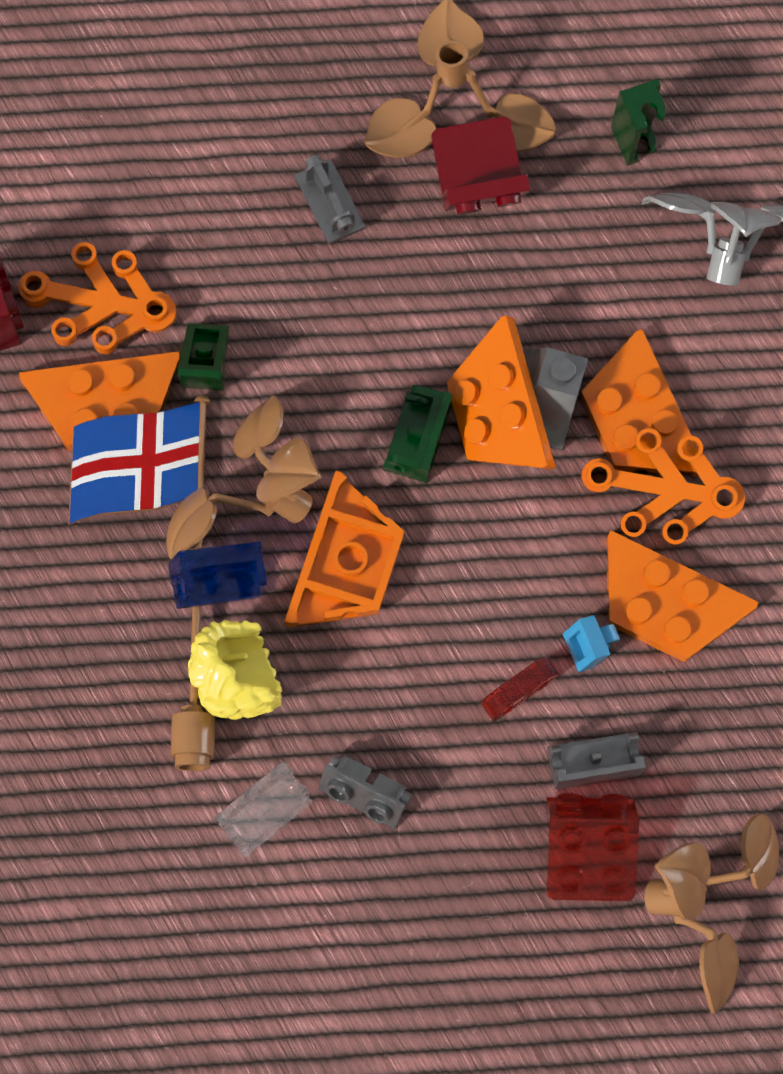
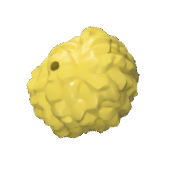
M223 620L220 623L212 621L209 627L202 628L201 632L195 636V641L191 646V657L188 661V675L192 685L198 687L201 705L212 716L237 720L243 717L250 718L270 713L281 706L282 688L280 682L275 679L276 670L271 667L270 661L267 659L269 649L262 648L264 639L262 636H258L261 631L259 623H250L247 620L243 622Z

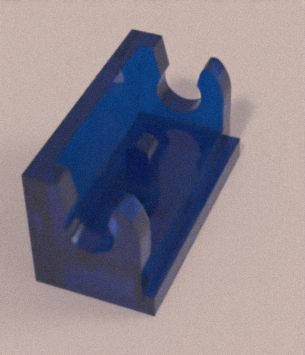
M261 541L179 551L168 563L177 609L259 598L261 596L260 586L267 584L261 553Z

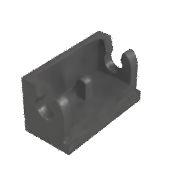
M632 732L547 746L554 789L559 790L639 777L646 766L644 756H639L638 733Z

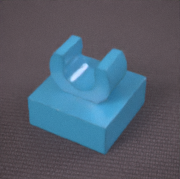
M594 615L579 619L562 633L578 673L597 666L610 655V644L620 640L614 624L599 628Z

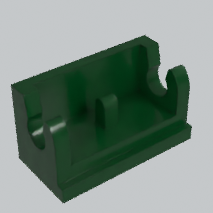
M658 79L619 91L611 130L627 166L638 162L637 146L639 139L647 142L648 150L651 153L655 152L657 141L651 128L655 111L660 121H663L666 115V106L659 92L661 85Z
M412 385L411 390L407 391L387 458L384 462V471L421 482H428L451 409L452 393Z

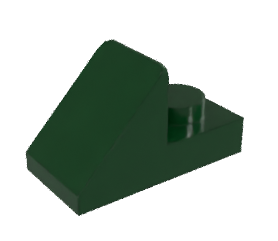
M187 324L178 367V376L182 387L224 390L229 326Z

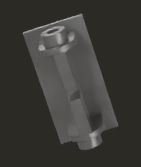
M319 155L308 158L305 161L306 169L294 174V177L328 244L365 229L366 227L332 160H321Z
M335 754L330 763H327L318 789L325 792L332 800L338 803H345L365 813L370 820L395 829L403 810L406 809L412 797L411 793L405 791L407 786L380 773L372 785L366 782L371 773V768L345 754L343 757Z

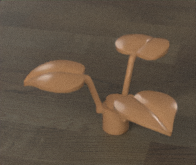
M443 0L425 21L417 42L420 57L425 63L436 66L437 73L432 77L433 84L425 108L421 111L415 101L406 98H394L386 101L373 113L364 143L370 150L393 158L411 157L423 152L432 144L431 135L436 129L435 124L426 117L432 112L440 85L444 84L450 88H457L465 81L470 83L487 115L491 116V118L505 116L511 120L517 153L531 150L552 139L556 134V126L545 108L532 98L522 94H506L498 100L496 109L490 106L476 80L475 71L469 69V61L476 58L483 49V31L480 25L462 11L452 0Z
M271 396L244 419L235 434L233 442L234 453L239 458L247 459L255 453L258 460L267 468L256 491V496L262 503L218 493L210 496L209 492L204 488L194 491L177 507L169 523L166 545L168 556L172 561L175 562L178 555L194 547L207 535L215 521L217 514L216 504L218 503L261 511L268 517L273 512H276L293 524L303 520L310 511L313 499L303 488L321 479L322 476L314 463L309 445L302 439H293L277 450L271 461L264 452V447L271 444L278 437L283 424V407L277 397Z
M753 815L743 829L741 855L745 866L742 870L710 876L711 864L706 848L700 843H687L674 849L655 864L654 867L663 879H651L646 886L645 906L650 914L674 916L675 924L689 926L707 937L708 941H705L700 949L699 968L707 1003L712 1014H715L722 1008L734 989L739 971L738 951L730 934L721 933L717 935L713 928L693 919L698 917L703 910L707 885L741 880L749 876L755 889L762 890L771 884L778 870L780 850L777 833L769 815Z

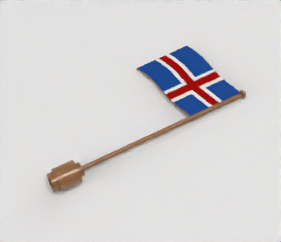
M199 395L195 398L193 404L159 413L106 416L75 426L72 435L68 526L99 515L151 511L181 503L194 491L204 488L206 406L211 404L210 399L206 395ZM203 539L194 546L191 646L195 641V636L200 632ZM190 682V705L182 706L181 712L172 715L170 757L175 759V769L205 771L210 769V760L214 759L215 716L207 713V710L202 705H198V687H194Z

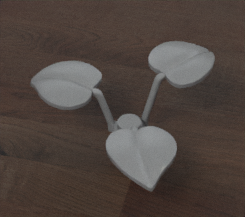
M678 192L646 196L642 200V205L653 202L673 211L698 214L706 220L708 232L706 253L711 254L706 278L723 285H739L744 261L749 262L750 254L765 227L776 226L781 221L783 222V205L781 204L762 205L761 209L743 208L733 203L709 202L694 195ZM713 212L719 213L734 225L731 238H720L719 244H716ZM740 232L745 237L752 234L744 249V243L738 241Z

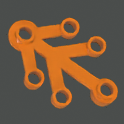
M88 242L76 244L72 249L71 255L74 265L85 272L96 291L51 282L49 277L40 271L27 272L20 278L18 283L21 299L30 307L38 308L45 306L50 300L90 307V309L73 319L59 318L52 324L51 332L53 338L61 346L73 344L79 335L116 313L131 316L114 328L100 326L93 332L92 342L96 351L101 354H110L116 350L118 344L143 329L150 332H161L168 329L174 323L177 315L173 299L163 292H152L138 271L135 255L127 250H121L113 256L112 267L118 277L125 278L137 299L120 296L98 263L95 247ZM82 252L92 254L91 258L87 261L77 259L78 255ZM122 260L132 262L128 269H120L117 266ZM33 281L42 283L41 287L35 291L27 289V286ZM154 305L163 308L162 312L158 315H151L148 313V310ZM62 327L72 329L71 334L66 337L57 335ZM103 335H109L113 338L108 345H100L98 339Z
M652 428L641 430L635 437V445L641 453L649 457L662 478L615 470L609 461L601 458L593 459L586 463L581 472L583 485L592 492H604L612 486L659 495L638 511L628 512L621 518V531L629 537L640 536L645 531L647 524L683 499L702 503L680 520L671 519L663 525L662 537L669 544L684 542L688 532L712 516L719 519L734 517L742 510L745 503V492L741 484L731 477H719L703 454L701 440L691 435L683 437L678 442L677 454L682 460L691 463L704 485L686 482L661 446L660 434ZM650 433L655 437L656 444L652 449L642 447L640 439L643 434ZM685 441L696 443L697 453L694 456L689 457L683 453L682 446ZM601 467L606 471L607 478L603 483H595L592 480L591 472L594 468ZM722 489L728 490L732 496V500L727 506L720 505L716 498L717 493ZM630 516H636L641 521V527L635 533L629 532L625 526V522ZM671 524H678L682 528V536L677 540L670 539L667 534V529Z

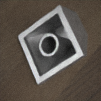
M549 347L523 349L550 448L562 451L588 358Z

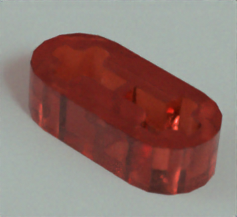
M544 656L495 689L480 704L492 721H497L550 684L559 673L547 657Z

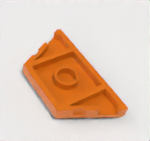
M505 315L500 317L446 382L449 393H452V405L467 460L552 470L556 466L515 319Z
M643 329L637 330L581 391L580 398L604 452L615 470L633 472L642 469L649 473L660 474L649 457L641 453L635 445L636 435L645 428H652L660 434L661 446L679 472L691 473L692 477H699L691 463L682 460L677 454L678 442L683 437L690 436L691 433ZM645 433L641 436L640 443L645 449H652L656 444V439L652 434ZM685 441L682 451L686 456L692 457L697 453V446L693 441Z
M177 351L19 372V377L22 385L28 390L67 450L72 451L73 428L81 423L106 416L159 413L164 408L169 396L171 382L176 369L179 367L180 354Z
M335 471L284 621L285 626L297 627L379 614L405 531L391 518L385 517L371 499L367 496L364 497L355 489L342 472Z
M612 530L608 534L606 539V548H608V625L614 624L617 630L684 663L698 654L709 643L725 634L740 620L752 614L759 604L758 601Z

